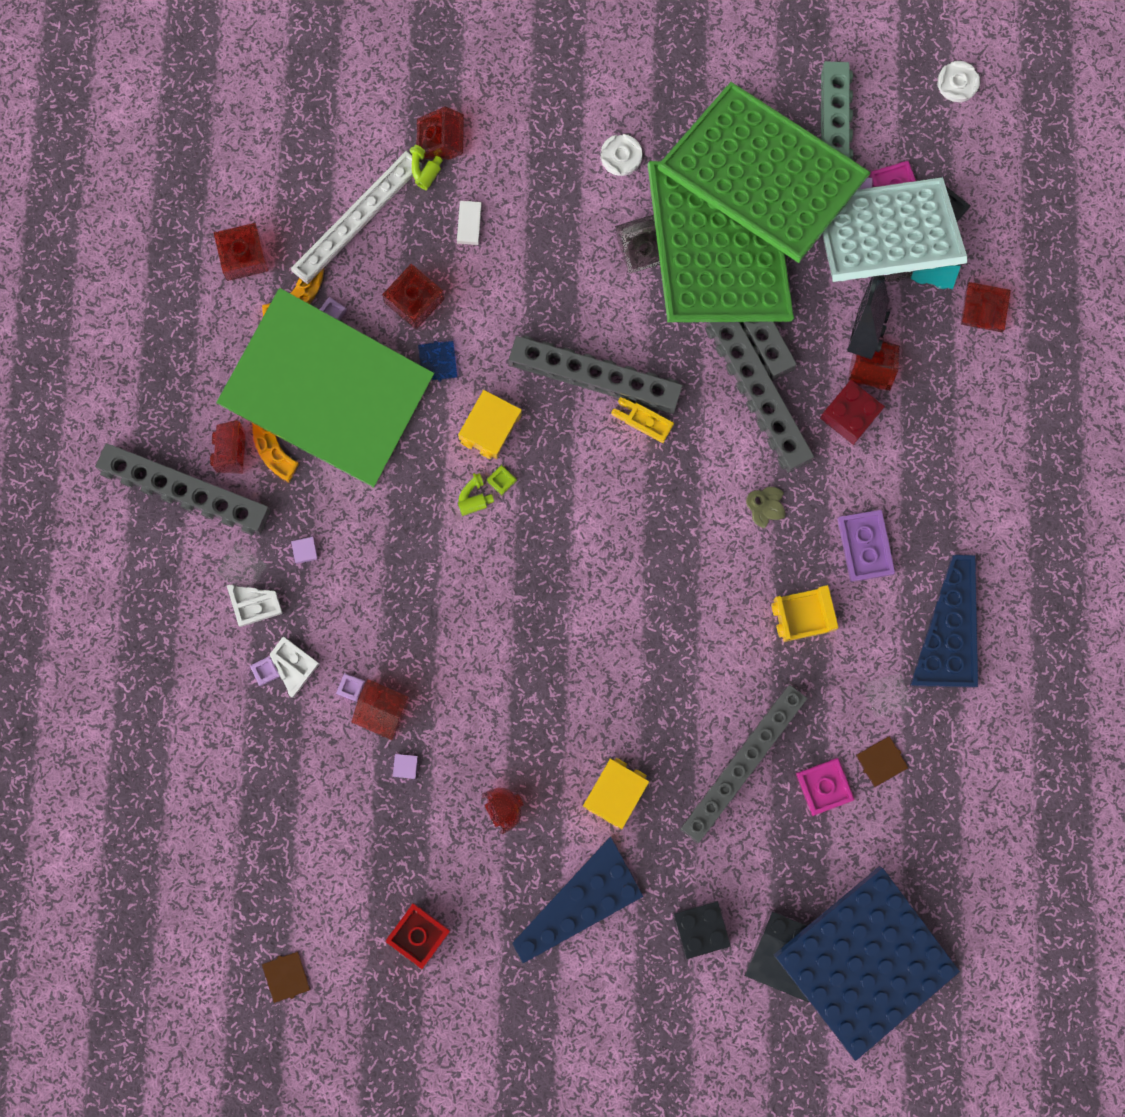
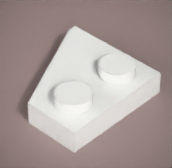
M227 585L239 627L283 614L275 591Z
M282 637L270 653V657L278 669L288 694L292 698L297 695L320 664L285 637Z

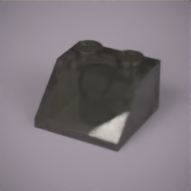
M654 214L615 226L618 244L629 274L660 265Z

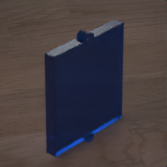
M434 341V343L418 345L420 366L434 373L430 381L438 380L441 382L442 379L458 378L453 341Z

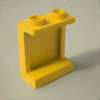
M483 390L458 434L459 440H461L460 443L469 449L474 447L480 450V454L488 459L492 457L498 459L499 452L511 430L522 416V410Z
M828 585L807 592L783 597L776 596L774 603H771L773 615L778 616L777 633L779 637H783L784 642L834 632L838 629Z
M615 758V760L609 759L582 807L622 830L649 781L646 780L647 775L637 769L632 772L626 768L627 763Z

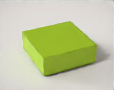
M501 465L486 481L503 496L517 482V479Z

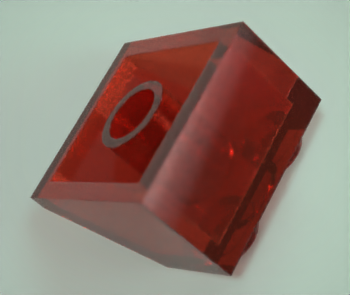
M444 106L417 118L416 145L425 150L423 159H434L435 156L441 159H452L463 154L464 114Z
M883 341L880 351H875L872 360L853 354L849 367L848 381L852 380L857 384L891 391L899 368L900 345Z
M234 420L216 425V432L212 433V444L215 445L214 453H211L210 465L213 466L217 473L243 474L246 430L240 421Z
M367 679L358 699L351 723L393 740L411 699Z

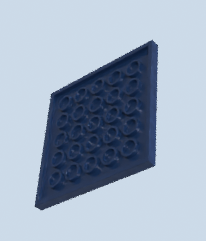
M878 866L774 954L778 962L855 1061L960 972L881 866Z

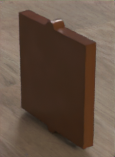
M890 736L856 755L864 769L863 773L867 774L874 788L908 769L900 755L901 750L896 748Z
M298 951L283 957L280 955L277 959L262 964L274 1003L287 998L294 999L296 995L310 991Z

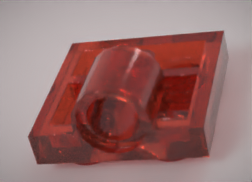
M968 282L960 325L1003 333L1011 290Z

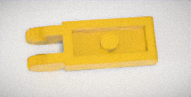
M619 398L617 402L622 407L632 411L627 415L618 409H613L611 414L614 417L625 421L626 424L661 443L665 442L674 425L673 422L638 403L634 404L625 398Z

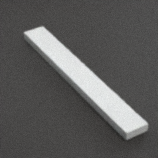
M405 151L291 268L292 272L306 284H309L413 177L411 169L412 155Z

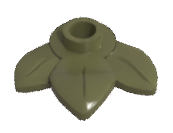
M766 487L762 491L754 490L747 495L746 504L752 511V519L756 525L766 528L769 519L780 520L785 518V509L779 502L784 494L782 490L776 487ZM756 497L760 499L759 505L755 502Z

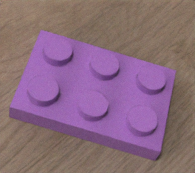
M882 510L837 518L850 582L895 574Z

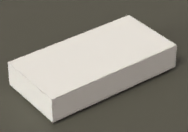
M460 201L457 244H479L481 202Z

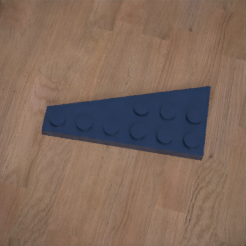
M975 555L951 556L910 686L978 687Z
M611 836L512 942L522 963L531 960L643 897Z

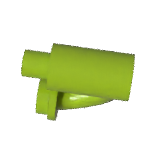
M414 145V147L410 148L412 153V174L415 184L423 190H427L440 172L441 168L439 166L443 160L435 156L433 161H428L423 170L420 171L419 159L424 158L425 150L418 145Z
M480 473L472 474L473 478L466 484L459 495L457 503L462 516L486 509L487 504L494 502L492 494L484 497L483 494L468 498L475 486L479 489L480 486L484 485Z

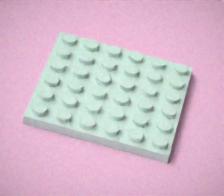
M943 177L859 189L823 233L833 282L967 263V254Z

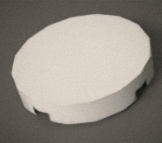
M954 61L942 68L938 76L937 85L940 93L946 99L953 102H964L976 94L980 86V77L971 64L964 61Z
M626 134L611 136L604 142L601 149L600 158L602 165L608 172L614 175L625 176L632 174L638 169L642 161L641 145L635 138Z

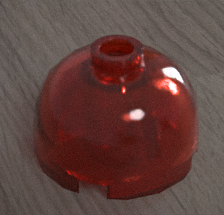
M496 787L482 793V799L487 798L488 803L484 806L495 827L500 826L502 828L499 831L500 834H504L518 825L522 816L520 807L524 806L519 794L514 795L511 790L504 787Z

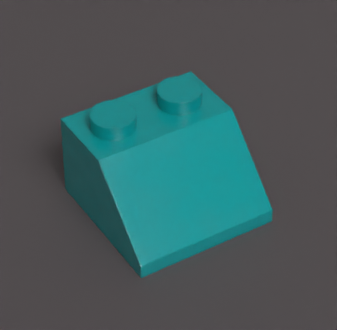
M961 264L911 271V279L919 284L928 283L940 289H953Z

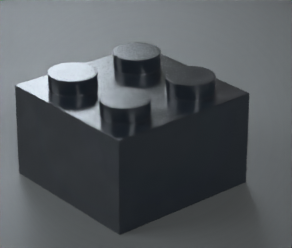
M718 901L672 913L685 959L731 947Z

